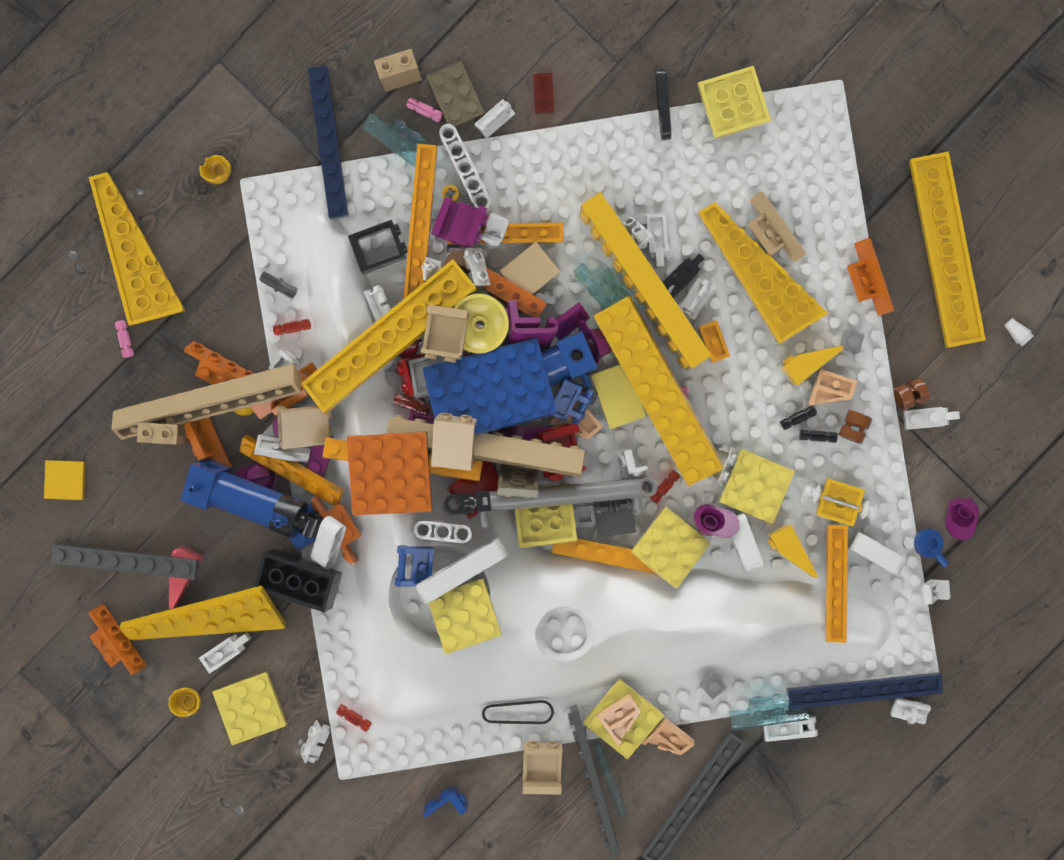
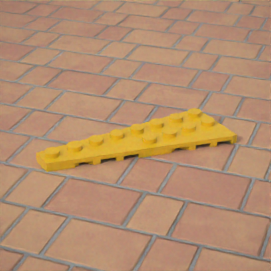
M106 172L89 177L128 326L185 312L180 299L111 175Z
M716 202L697 213L778 344L828 314Z
M258 586L121 622L120 630L128 640L276 630L284 629L286 622L264 588Z

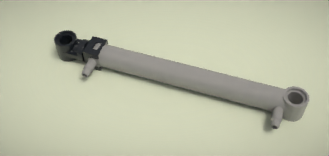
M646 477L641 479L538 487V498L524 499L518 496L505 498L502 495H497L498 491L451 494L443 501V510L449 515L480 513L483 528L489 527L488 512L623 499H633L636 514H641V498L653 496L657 491V483L654 479ZM643 483H646L649 487L647 493L642 490ZM451 499L458 502L456 510H452L448 505Z

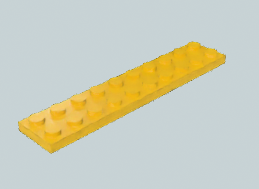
M949 151L910 159L909 165L945 348L985 341L986 338Z
M452 259L304 380L301 385L320 410L327 414L425 334L428 305L454 308L461 299L474 294L478 289Z

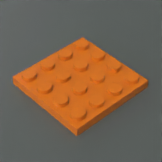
M427 431L351 435L346 437L353 516L432 512Z

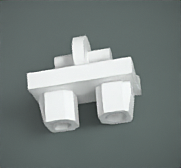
M633 217L623 222L624 227L640 250L647 248L648 242L655 240L653 235Z
M904 697L895 698L890 714L892 717L907 720L909 724H914L915 722L925 724L931 707L930 705L923 704L921 701H910L904 699Z

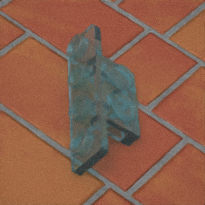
M373 112L369 114L363 126L367 132L415 167L417 144H425L427 142L418 132L411 130L406 126L405 122L397 118L387 123Z
M581 263L573 271L577 280L582 282L589 294L600 304L602 310L630 295L609 268H606L596 277H594L584 263Z
M774 694L772 696H757L749 699L748 709L730 711L729 716L733 730L805 721L809 720L807 708L789 709L787 694Z

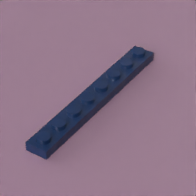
M326 65L308 68L328 216L330 220L349 217L328 67Z
M938 672L786 688L788 708L798 709L943 693L942 675Z

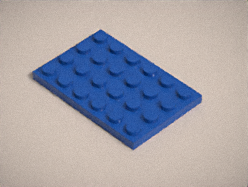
M537 338L499 347L487 353L462 357V360H456V363L446 361L422 368L434 418L440 413H451L452 416L458 417L461 415L472 416V418L477 419L475 435L557 414Z

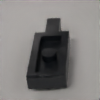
M700 253L693 260L690 258L684 260L662 282L668 291L672 285H675L670 293L673 299L701 270L698 265L705 258Z

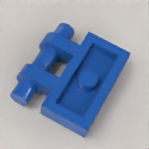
M564 378L554 399L557 414L552 416L566 421L568 416L571 415L573 416L571 423L579 425L586 415L585 411L588 405H591L593 401L592 397L595 391L588 388L586 394H582L583 385ZM576 401H581L578 409H574Z

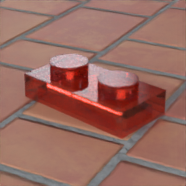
M552 73L533 74L535 114L554 113Z

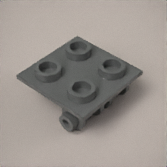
M631 499L593 502L598 538L636 533L633 502Z

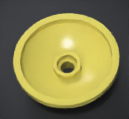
M473 294L461 299L453 309L466 310L470 313L464 350L478 354L487 353L496 349L504 341L509 328V320L506 310L498 300L485 294ZM478 321L483 322L482 328H477L476 323Z

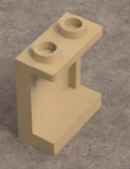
M412 49L374 61L385 92L422 80Z
M534 242L501 269L500 274L505 279L533 295L553 278L555 279L560 275V270L538 243Z
M428 305V318L423 348H421L420 352L425 354V358L436 360L438 356L444 357V361L456 363V360H462L470 313L466 310Z
M277 406L279 444L283 450L324 445L325 439L332 437V429L328 422V419H331V410L324 414L318 406L287 409L285 406Z
M440 413L436 416L433 428L431 466L471 471L474 465L473 448L477 419L469 415L452 416L451 413Z
M138 423L137 442L189 444L190 440L185 435L184 424Z
M534 740L524 742L523 794L561 795L562 743L557 741L539 743Z

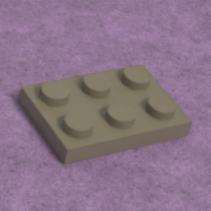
M462 61L426 76L447 124L458 128L485 115Z
M500 464L497 495H502L505 498L513 496L524 499L538 498V470Z

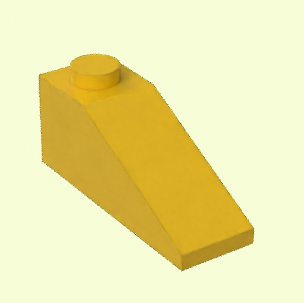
M837 346L799 354L794 357L790 355L782 361L784 365L780 369L794 386L799 385L844 348Z
M786 524L767 534L769 537L767 542L772 550H776V552L815 579L818 577L792 525Z

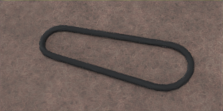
M545 700L491 704L482 710V717L486 722L499 724H546L551 721L554 715L553 706ZM545 703L551 709V716L546 721L488 720L485 717L486 709L491 707Z

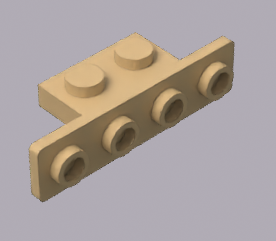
M760 191L752 197L750 203L760 216L750 222L748 226L768 254L771 256L783 247L793 262L806 255L802 245L795 238L765 194Z

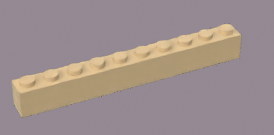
M294 364L125 407L113 411L112 430L123 440L137 436L138 423L181 425L300 394L301 374Z
M396 415L395 418L389 417L386 434L427 431L428 451L432 452L434 424H428L422 419L407 420V417ZM498 432L474 436V459L581 478L585 451L579 446L567 448L562 447V444L551 442L549 445L542 443L543 441L538 439L526 441L523 440V437L512 435L511 438L503 437L504 434Z

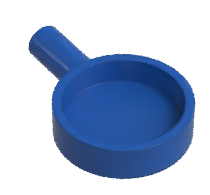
M934 529L919 531L914 539L916 552L922 557H935L942 567H946L949 564L941 553L944 545L941 534Z

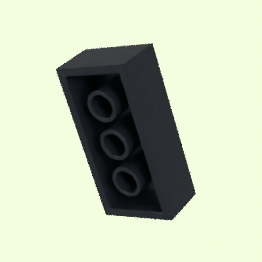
M270 549L263 552L254 587L262 586L268 594L325 613L333 608L342 572L331 568L326 570L319 564Z

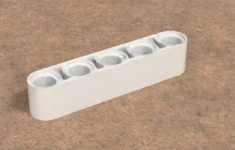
M451 124L443 125L439 132L441 141L473 207L479 208L477 203L480 200L487 201L485 207L489 212L491 210L489 195L456 128ZM447 132H452L454 134L453 137L449 139L445 138L444 135ZM455 149L462 150L459 156L452 154ZM463 166L471 168L468 173H462L460 170ZM472 183L479 185L476 190H470L469 186Z
M499 537L421 581L415 585V588L424 604H427L508 556V553Z

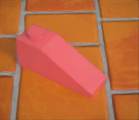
M185 546L175 549L171 554V557L198 559L199 565L204 557ZM169 577L170 609L179 606L192 579Z

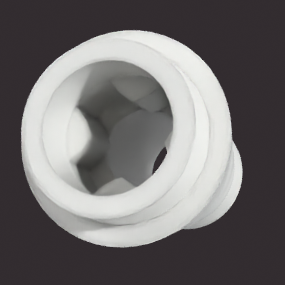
M1013 318L1004 325L1015 343H1019L1021 346L1034 336L1030 329Z

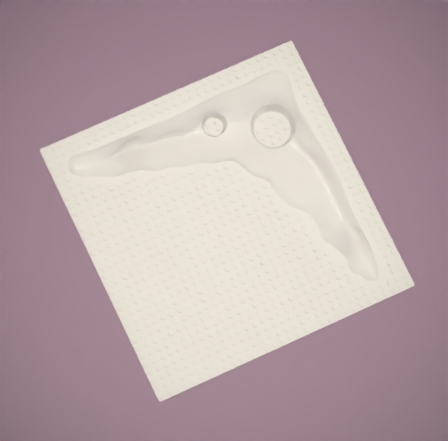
M842 80L762 92L771 118L770 123L714 139L703 102L669 108L671 140H661L658 110L463 142L489 195L491 210L488 212V215L496 214L510 220L509 223H563V243L538 244L560 270V275L555 279L553 278L533 294L536 296L537 293L541 294L542 291L553 293V297H556L554 307L546 305L539 316L541 321L539 328L545 327L549 317L556 320L580 302L590 317L586 321L590 329H600L594 315L630 295L680 386L688 387L689 395L687 398L717 453L719 448H722V445L737 450V455L740 449H744L794 470L795 473L774 523L770 524L718 502L726 483L721 486L716 484L717 480L714 483L709 481V477L688 487L645 408L644 411L647 417L609 429L597 396L594 404L588 405L587 409L603 427L589 440L575 434L577 446L585 451L583 465L586 470L582 471L581 478L569 475L563 476L560 484L570 483L571 485L649 477L657 483V491L653 496L641 498V514H636L634 500L631 499L633 502L636 533L598 538L596 524L577 527L575 518L577 538L633 549L662 509L668 507L711 542L679 587L675 589L658 574L551 553L553 544L519 548L515 509L488 512V528L482 527L480 513L470 520L465 514H447L443 510V501L450 495L446 488L457 481L458 478L430 474L432 512L353 516L349 463L347 461L330 459L324 478L344 489L340 503H343L362 534L361 537L349 544L359 561L352 565L350 562H346L342 556L343 551L340 548L336 562L331 567V569L342 572L333 608L325 613L311 608L338 776L341 780L523 751L524 742L532 740L539 743L557 741L558 743L566 744L575 742L573 732L576 729L574 724L570 725L568 714L571 713L570 706H578L583 723L584 719L619 678L664 714V717L658 724L667 718L675 725L786 708L788 707L786 688L939 672L928 604H924V598L921 596V588L925 582L921 558L914 547V539L917 533L882 317L877 315L872 298L858 302L847 265L859 262L854 243L869 237ZM444 145L438 146L431 223L436 221L443 203L442 190L447 185L457 187L459 199L456 203L460 204L462 202L473 206ZM455 149L452 154L459 156L462 150ZM417 150L341 162L349 217L329 219L322 166L248 177L240 180L270 365L278 357L279 350L287 351L288 349L297 356L295 359L299 362L296 366L298 370L310 362H313L317 369L323 366L376 322L364 294V291L373 289L374 286L380 285L384 289L383 291L387 299L385 303L386 305L389 304L391 309L403 300L407 259L363 275L348 235L392 220L394 225L398 223L402 235H399L401 243L405 242L408 250ZM463 166L460 171L468 173L471 168ZM477 183L470 184L469 189L476 190L478 189L479 185ZM450 189L445 196L453 199V195H456V192L453 193ZM762 191L806 252V255L796 262L791 260L783 247L772 254L771 257L828 314L778 344L697 214L714 202L768 254L748 226L750 222L760 216L750 203V199ZM601 192L622 224L628 218L633 217L646 229V214L666 213L669 252L668 257H664L663 268H655V258H650L648 246L641 250V252L662 282L687 258L693 260L699 253L705 258L698 265L701 270L675 296L674 300L680 307L698 277L702 280H708L711 283L710 285L715 287L695 320L686 315L685 317L701 340L698 327L717 320L730 357L711 363L710 359L707 358L690 370L680 367L677 362L678 356L675 352H670L666 346L667 340L665 337H660L657 333L655 322L653 320L650 321L644 313L646 309L642 304L639 305L633 297L635 293L632 288L628 289L622 281L624 279L621 272L617 273L611 264L613 260L610 256L606 257L601 250L602 244L600 241L594 240L590 234L591 228L589 225H584L579 217L580 207L584 202ZM480 200L477 203V206L479 207V205L485 207L487 205V201ZM390 229L359 240L368 265L399 255ZM479 244L476 245V248L487 251L486 267L502 276L500 270L532 244H500L495 247ZM448 245V249L449 247L466 249L458 245ZM263 272H267L278 279L282 278L284 282L298 288L295 297L290 299L278 291L274 292L272 287L259 280L260 275ZM675 285L669 288V293H671ZM483 288L478 289L474 293L490 295ZM499 301V302L502 304V306L505 308L506 304L503 303L502 301ZM579 327L572 331L565 338L580 333ZM844 330L864 334L859 354L842 350L819 368L856 380L857 384L851 400L808 405L819 369L795 386L780 369L784 365L782 361L790 355L794 357L799 354L840 346ZM425 334L420 337L422 342L419 343V349L415 356L422 354L420 351L423 348ZM556 336L554 337L550 347L556 345V343L559 341L556 338ZM505 339L499 346H505ZM613 350L601 357L599 364H596V370L588 373L593 385L590 389H593L596 394L591 375L620 365ZM575 351L571 353V357L573 360H581V354L579 352ZM396 356L331 410V419H328V422L332 429V437L329 438L347 441L346 437L351 435L386 434L389 417L395 418L396 415L407 417L408 420L411 411L417 412L419 408L412 403L415 397L407 398L399 395L396 388L389 386L385 378V372L394 371L395 364L401 358ZM581 376L572 379V381L580 385L584 384ZM308 394L303 402L295 403L290 409L317 406V404ZM809 406L815 407L817 415L808 417L807 420L795 426L792 425L787 430L782 429L780 425L781 420L789 418V416L805 410ZM848 410H853L872 418L869 429L864 431L866 437L863 444L849 441L839 435L836 443L799 439L800 430L836 432L839 434L842 425L846 424L844 419ZM554 416L541 418V421H529L513 425L556 427L550 423L555 418ZM851 426V430L858 432L859 428ZM313 446L302 447V448L310 449V453H311V450H312V447H313ZM631 449L635 467L647 465L648 470H644V474L633 477V474H628L626 466L623 467L620 456L623 455L622 451ZM297 462L306 468L307 462ZM492 462L496 467V472L499 474L500 464ZM826 478L864 489L865 492L861 505L869 501V506H873L876 503L880 509L876 520L874 519L872 522H869V517H865L862 520L858 512L854 527L848 525L846 643L825 642L827 525L846 524L815 515L819 500L812 504V499L808 498L807 501H804V497L801 496L803 487L805 485L808 486L809 483H812L813 488L819 485L822 492ZM290 481L292 496L307 502L308 505L312 503L311 499L315 495ZM643 483L642 490L647 493L649 487L646 483ZM451 499L448 505L452 510H456L458 504L454 499ZM322 500L325 506L327 507L328 511L335 507L329 504L328 502ZM593 502L573 504V510L574 507L593 505ZM708 504L729 510L736 516L744 513L764 565L745 572L731 537L707 536L699 531L694 521L696 509L701 505ZM420 521L468 526L472 536L466 543L425 540L415 536L414 527ZM424 524L419 525L417 528V532L421 536L427 535L429 531L428 527ZM786 524L792 525L818 577L815 579L776 552V550H772L767 542L769 540L767 534ZM439 527L437 534L439 537L445 538L448 535V530L446 527ZM462 528L457 531V537L460 540L467 538L468 532ZM858 532L872 538L907 559L898 577L849 549ZM499 537L508 556L457 587L484 578L502 636L445 655L429 604H424L415 587L395 586L399 558L397 546L433 547V575L487 542ZM314 543L302 549L301 553L302 559L316 563L311 559ZM407 554L406 579H410L412 554ZM714 671L727 688L712 700L699 683ZM545 700L554 709L553 718L546 724L488 723L482 717L484 707L491 704ZM545 703L491 707L485 711V717L488 720L546 721L551 716V709ZM583 724L587 740L600 738Z

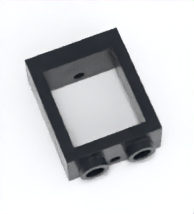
M389 220L348 235L363 275L407 259L405 254L408 250L405 242L401 243L399 235H402L398 223L394 225V222ZM390 229L399 255L368 265L359 240Z

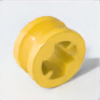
M454 185L445 186L442 190L443 200L446 197L445 194L451 189L453 193L456 192V195H453L452 201L457 202L459 199L457 187Z

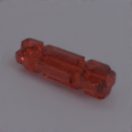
M304 319L301 322L294 321L283 323V325H274L273 332L274 335L279 336L284 335V333L289 334L301 330L311 329V322L309 319Z
M396 394L393 398V404L400 407L402 405V408L415 413L418 411L419 414L427 416L430 412V407L427 404L422 405L421 402L408 397L404 398L400 394Z
M675 470L668 474L669 477L665 478L657 487L656 493L650 496V499L656 504L672 488L673 483L677 482L680 478V474Z
M343 704L336 710L337 715L340 717L344 716L345 720L357 727L360 726V729L365 732L372 725L371 721L368 719L364 720L363 716L351 709L348 710V707Z

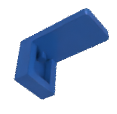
M455 787L451 790L447 788L439 795L440 798L436 801L431 800L424 806L423 816L426 818L449 800L459 814L462 815L467 811L468 800Z

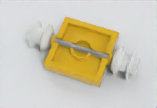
M826 478L822 492L819 485L813 488L812 483H809L808 486L805 485L802 490L801 496L804 497V501H807L809 498L812 499V504H815L819 500L815 515L854 527L858 512L862 520L865 517H869V522H872L874 519L876 520L880 512L876 503L873 506H869V501H866L861 505L865 492L864 489Z

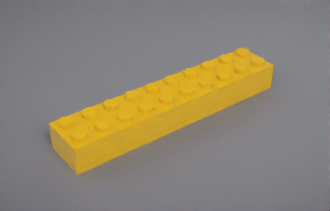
M599 192L584 202L580 207L579 217L584 225H589L591 228L590 234L594 240L600 241L602 244L601 250L606 257L610 256L613 260L611 264L617 273L621 272L624 279L622 281L628 289L632 288L635 293L633 295L634 299L639 305L642 304L644 306L646 317L650 321L653 320L657 325L655 329L660 337L664 336L667 340L666 346L670 352L676 353L678 356L677 362L682 369L686 368V370L693 369L712 356L603 194Z
M629 295L595 314L594 318L688 487L722 470L724 463L632 297Z

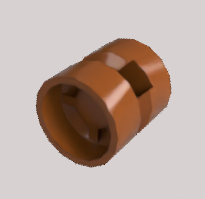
M921 378L910 381L908 385L902 384L893 389L895 400L903 411L914 407L915 403L922 404L930 400L929 390Z
M848 410L844 419L846 424L842 425L838 435L849 441L863 444L866 437L864 431L869 429L872 418L862 413ZM851 426L859 428L858 432L851 430Z

